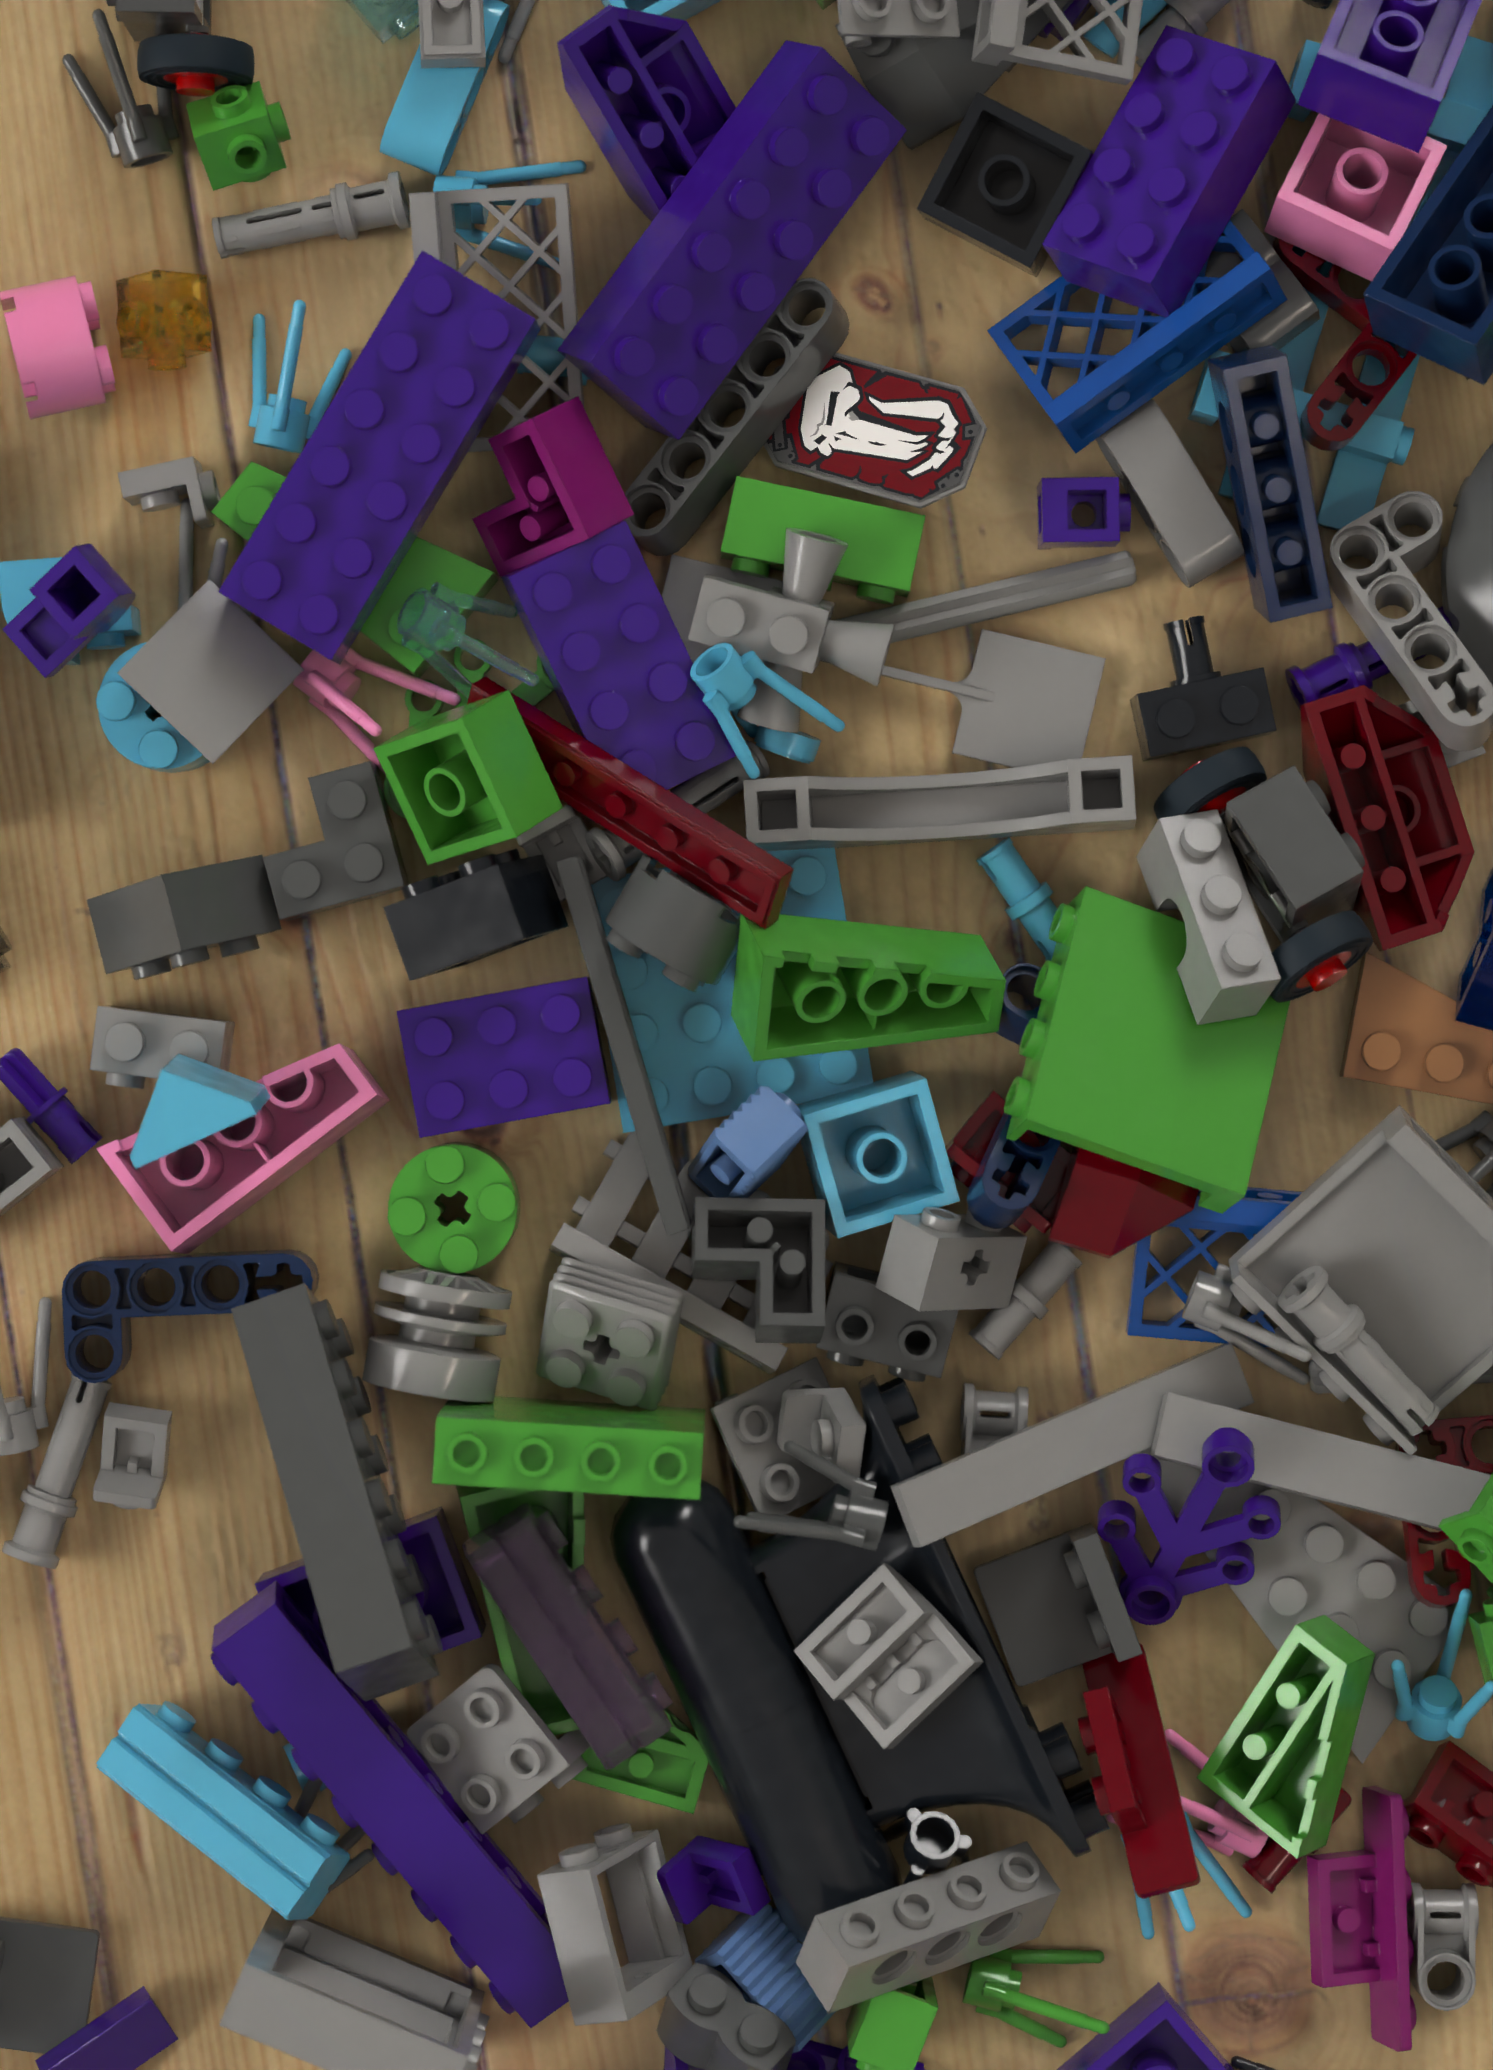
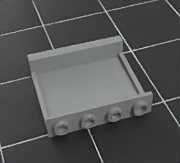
M1400 1105L1228 1259L1232 1281L1234 1282L1230 1289L1237 1300L1254 1315L1263 1310L1278 1325L1274 1330L1275 1334L1311 1352V1359L1322 1369L1318 1375L1329 1391L1342 1402H1346L1351 1397L1366 1412L1362 1418L1371 1432L1387 1446L1395 1440L1410 1456L1418 1450L1414 1436H1409L1403 1430V1426L1336 1353L1327 1354L1317 1348L1313 1343L1314 1334L1295 1313H1286L1277 1304L1278 1297L1284 1287L1303 1270L1313 1265H1320L1329 1274L1327 1283L1346 1304H1356L1363 1311L1366 1320L1364 1328L1431 1401L1436 1403L1440 1411L1493 1366V1198ZM1419 1417L1417 1419V1422L1421 1427H1423L1425 1423Z

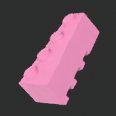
M338 1043L262 1076V1079L255 1082L266 1086L270 1098L256 1115L135 1169L130 1155L138 1133L121 1140L116 1139L96 1149L170 1251L189 1254L390 1101L354 1050Z

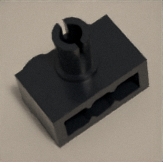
M1204 616L1190 617L1184 621L1189 645L1186 639L1183 619L1163 624L1164 631L1167 633L1176 680L1170 682L1171 687L1139 693L1130 699L1142 761L1267 736L1277 731L1264 667L1221 676L1220 671L1214 672L1204 627Z

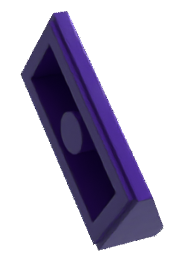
M143 1986L35 2061L39 2070H135L178 2040V2037Z

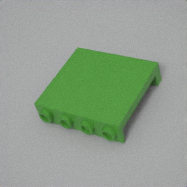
M1085 886L1068 905L1064 903L1059 905L1051 922L1049 939L1055 941L1056 945L1052 960H1047L1043 964L1036 980L1034 997L1040 998L1041 1003L1037 1019H1030L1020 1042L1019 1054L1027 1058L1022 1077L1017 1076L1014 1079L1006 1097L1004 1113L1011 1115L1006 1138L1016 1141L1027 1130H1031L1202 1190L1198 1206L1222 1214L1246 1195L1290 1001L1277 1002L1269 996L1256 1015L1197 1025L1177 971V967L1186 951L1187 939L1184 921Z
M495 1396L493 1402H468L448 1399L436 1416L432 1484L700 1500L705 1409L657 1406L655 1411H650L637 1406H622L616 1403Z

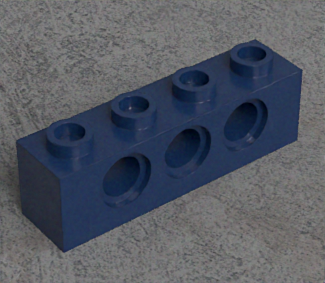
M1266 345L1208 359L1254 609L1272 623L1333 608L1287 355L1271 345Z

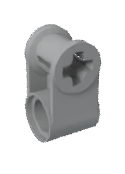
M974 1383L963 1384L960 1410L961 1456L1027 1428L1028 1387L1018 1386L1015 1392L976 1390ZM981 1411L1008 1412V1415H1007V1416L980 1415V1412H981Z
M1411 1883L1412 1893L1410 1901L1407 1903V1927L1414 1946V1960L1409 1967L1410 1982L1422 1998L1434 2008L1444 2011L1459 2009L1468 2003L1474 1994L1476 1985L1475 1954L1479 1925L1476 1887L1474 1883H1462L1460 1889H1422L1420 1883ZM1440 1962L1454 1963L1456 1975L1451 1985L1441 1990L1429 1989L1427 1977L1431 1968Z

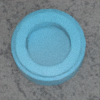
M758 726L754 738L756 746L807 764L814 762L821 743L820 739L801 731L790 733Z

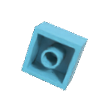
M908 1071L868 1085L797 1105L802 1113V1120L808 1128V1131L800 1141L817 1199H825V1228L835 1237L841 1238L893 1222L894 1215L920 1214L925 1207L939 1208L960 1201L928 1082L925 1077L914 1071Z

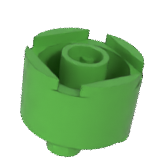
M444 1143L431 1147L412 1158L397 1175L388 1201V1222L402 1250L421 1266L446 1273L462 1274L480 1268L493 1260L510 1242L517 1229L520 1216V1195L511 1170L496 1154L472 1143ZM460 1191L468 1197L464 1208L471 1216L468 1221L458 1217L450 1223L442 1216L446 1207L439 1200L442 1194L451 1198Z

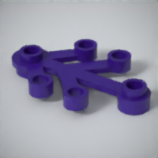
M1231 1427L1220 1428L1205 1440L1202 1446V1473L1177 1517L1161 1488L1162 1468L1160 1462L1154 1456L1144 1453L1135 1454L1126 1459L1123 1464V1487L1128 1494L1136 1497L1160 1544V1548L1152 1562L1149 1561L1135 1537L1136 1511L1133 1506L1122 1500H1111L1099 1508L1097 1531L1104 1541L1111 1544L1126 1573L1119 1583V1591L1128 1615L1136 1622L1145 1625L1164 1623L1174 1615L1181 1604L1182 1597L1226 1583L1241 1585L1248 1582L1255 1572L1254 1552L1249 1545L1240 1541L1250 1538L1269 1539L1279 1532L1281 1528L1280 1505L1274 1498L1266 1495H1256L1247 1499L1242 1506L1241 1514L1205 1524L1225 1487L1240 1486L1246 1483L1254 1473V1446L1251 1440L1240 1430ZM1137 1473H1147L1151 1475V1477L1146 1479H1139L1134 1477L1133 1475ZM1263 1514L1269 1516L1270 1518L1266 1520H1256L1252 1517ZM1119 1519L1123 1520L1126 1523L1121 1525H1113L1110 1524L1108 1521ZM1218 1548L1216 1561L1179 1570L1186 1557ZM1237 1560L1243 1562V1564L1232 1566L1227 1564V1562Z

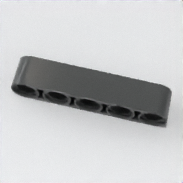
M802 278L794 283L679 440L668 437L624 493L634 515L625 520L634 539L647 552L655 556H668L678 552L687 544L734 484L736 476L741 475L844 343L849 334L850 325L847 313L823 282L814 278ZM825 308L823 316L816 323L802 326L806 315L812 310ZM785 358V363L781 370L772 376L763 377V372L767 365L776 359ZM738 409H745V414L740 422L732 427L724 428V422L729 414ZM699 459H706L700 473L689 479L684 478L685 472L691 463ZM660 509H666L665 516L660 524L654 528L645 529V523L652 513Z

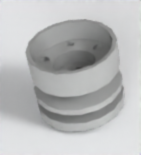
M417 1266L416 1268L406 1270H381L378 1288L405 1295V1301H376L374 1313L382 1318L399 1323L400 1330L399 1334H382L369 1337L362 1380L373 1385L417 1395L468 1402H493L501 1359L490 1352L474 1347L476 1336L505 1335L507 1324L494 1318L481 1316L480 1309H510L512 1291L493 1286L480 1279L479 1276L468 1273L439 1272L424 1266Z

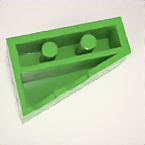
M1326 1615L1298 1623L1294 1626L1197 1776L1202 1783L1297 1859L1327 1844L1375 1657L1373 1651Z

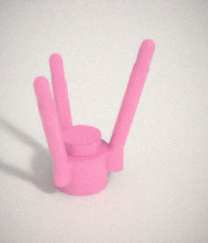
M351 647L341 664L333 662L312 650L300 665L304 670L293 681L295 687L310 697L309 703L325 713L384 774L385 772L373 749L376 747L375 744L352 722L353 720L374 737L379 736L382 732L381 726L352 701L361 684V679L354 674L356 669L453 706L461 702V697L457 693L366 658Z
M1166 1729L1167 1741L1202 1770L1209 1758L1172 1729ZM1181 1796L1184 1812L1208 1822L1207 1829L1209 1832L1194 1829L1207 1847L1229 1857L1234 1851L1252 1859L1260 1853L1269 1836L1224 1799L1220 1798L1212 1809ZM1112 1814L1106 1815L1108 1822L1116 1824Z

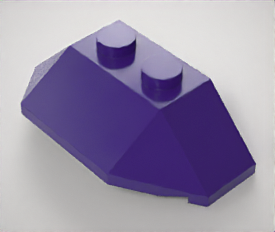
M608 5L557 42L565 90L627 195L652 222L736 107L687 21Z

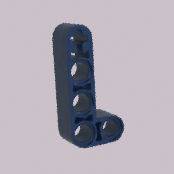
M1029 963L1016 964L1008 968L1003 974L1006 979L999 1032L996 1033L1020 1045L1024 1030L1030 1019H1037L1041 1003L1040 998L1034 997V988L1041 967ZM1015 992L1021 994L1029 1002L1031 1010L1017 1008L1011 1003L1007 993ZM1003 1113L967 1195L968 1209L974 1219L983 1226L992 1229L1006 1228L1012 1225L1037 1196L1061 1143L1057 1139L1034 1131L1032 1132L1038 1138L1040 1147L1028 1146L1020 1141L1019 1138L1016 1141L1007 1139L1011 1115ZM1007 1171L1016 1173L1006 1191V1199L998 1195L1000 1191V1184L998 1182Z
M291 1249L98 1257L79 1263L68 1272L62 1287L64 1353L67 1367L75 1377L84 1382L98 1383L106 1381L123 1370L130 1360L132 1350L131 1317L232 1313V1308L257 1300L252 1298L256 1277L251 1263L259 1264L256 1277L276 1275L283 1270L284 1263L290 1264L291 1274L302 1275L303 1283L314 1294L319 1282L317 1266L310 1256L301 1251ZM218 1265L227 1266L237 1274L240 1283L239 1291L233 1299H220L209 1289L208 1276L213 1267ZM152 1268L164 1269L173 1277L175 1292L170 1301L158 1302L147 1294L144 1282L147 1273ZM88 1271H98L105 1275L110 1282V1297L103 1305L89 1302L82 1294V1278ZM263 1285L257 1289V1294L259 1298H263L285 1289L281 1285ZM100 1335L110 1342L114 1355L109 1367L97 1368L87 1361L83 1350L88 1336Z

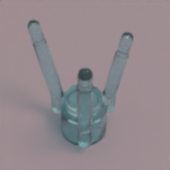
M438 582L432 585L430 591L425 588L415 590L405 601L397 621L398 632L403 635L401 644L421 655L467 699L469 698L472 683L438 652L439 650L451 651L458 646L529 686H536L538 684L539 678L536 674L464 633L466 618L460 615L459 608L514 618L518 614L515 606L455 592Z

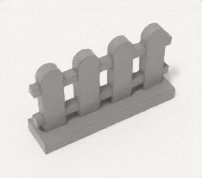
M636 1131L629 1133L623 1145L611 1139L603 1155L614 1160L591 1202L579 1195L571 1211L581 1216V1220L576 1228L563 1223L549 1251L562 1258L568 1257L680 1291L684 1298L679 1324L768 1374L775 1372L788 1348L780 1343H755L756 1294L736 1284L737 1280L693 1279L687 1291L665 1279L671 1267L690 1278L692 1276V1258L681 1253L680 1250L692 1231V1213L695 1197H709L688 1176V1167L694 1159L687 1162L678 1175L691 1218L689 1229L667 1236L660 1211H658L645 1233L624 1221L646 1180L650 1181ZM756 1190L748 1198H770V1196L764 1191ZM825 1228V1252H826V1250H827V1248H828V1246H829V1234H828L827 1229ZM615 1236L637 1248L631 1260L609 1248ZM826 1259L825 1278L834 1264ZM726 1299L748 1310L742 1322L721 1311Z

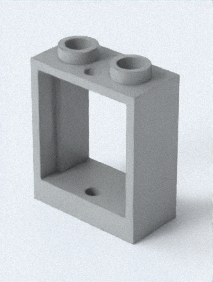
M629 1823L600 1829L593 1834L594 1843L581 1844L561 1851L558 1854L560 1862L537 1875L575 2026L630 2020L667 1996V1992L693 1966L683 1925L675 1921L657 1879L658 1870L667 1863L658 1829L632 1832L631 1824ZM605 1870L629 1963L621 1968L597 1875Z

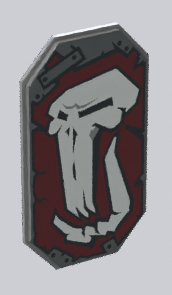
M835 353L766 441L764 447L774 465L778 468L922 509L966 488L987 427L963 387ZM783 365L775 368L774 374L781 370Z

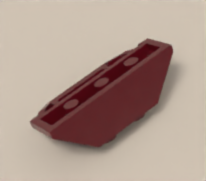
M1361 685L1300 705L1303 774L1306 782L1314 780L1325 794L1331 810L1327 816L1340 835L1345 832L1350 834L1363 854L1365 866L1362 870L1364 872L1353 911L1365 923L1374 944L1380 952L1444 930L1449 917L1448 913L1461 888L1475 852L1438 737L1430 726L1400 707L1377 696L1376 692L1365 685Z
M1073 1146L1048 1240L1105 1258H1111L1127 1247L1192 1212L1199 1189Z

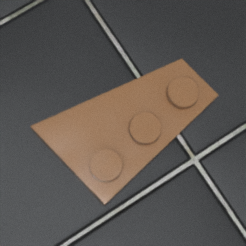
M1366 952L1361 958L1340 1077L1493 1105V1021Z

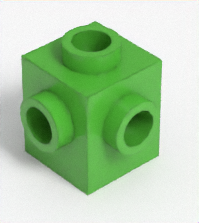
M260 81L246 86H226L216 91L212 96L186 104L193 138L213 191L240 182H256L266 178L274 171L287 168L281 142L291 139L289 128L280 102L267 104Z

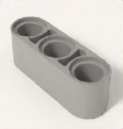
M1153 399L1147 401L1096 439L1114 473L1119 477V481L1125 491L1130 493L1133 504L1170 565L1188 588L1244 555L1243 546L1233 526L1166 416Z

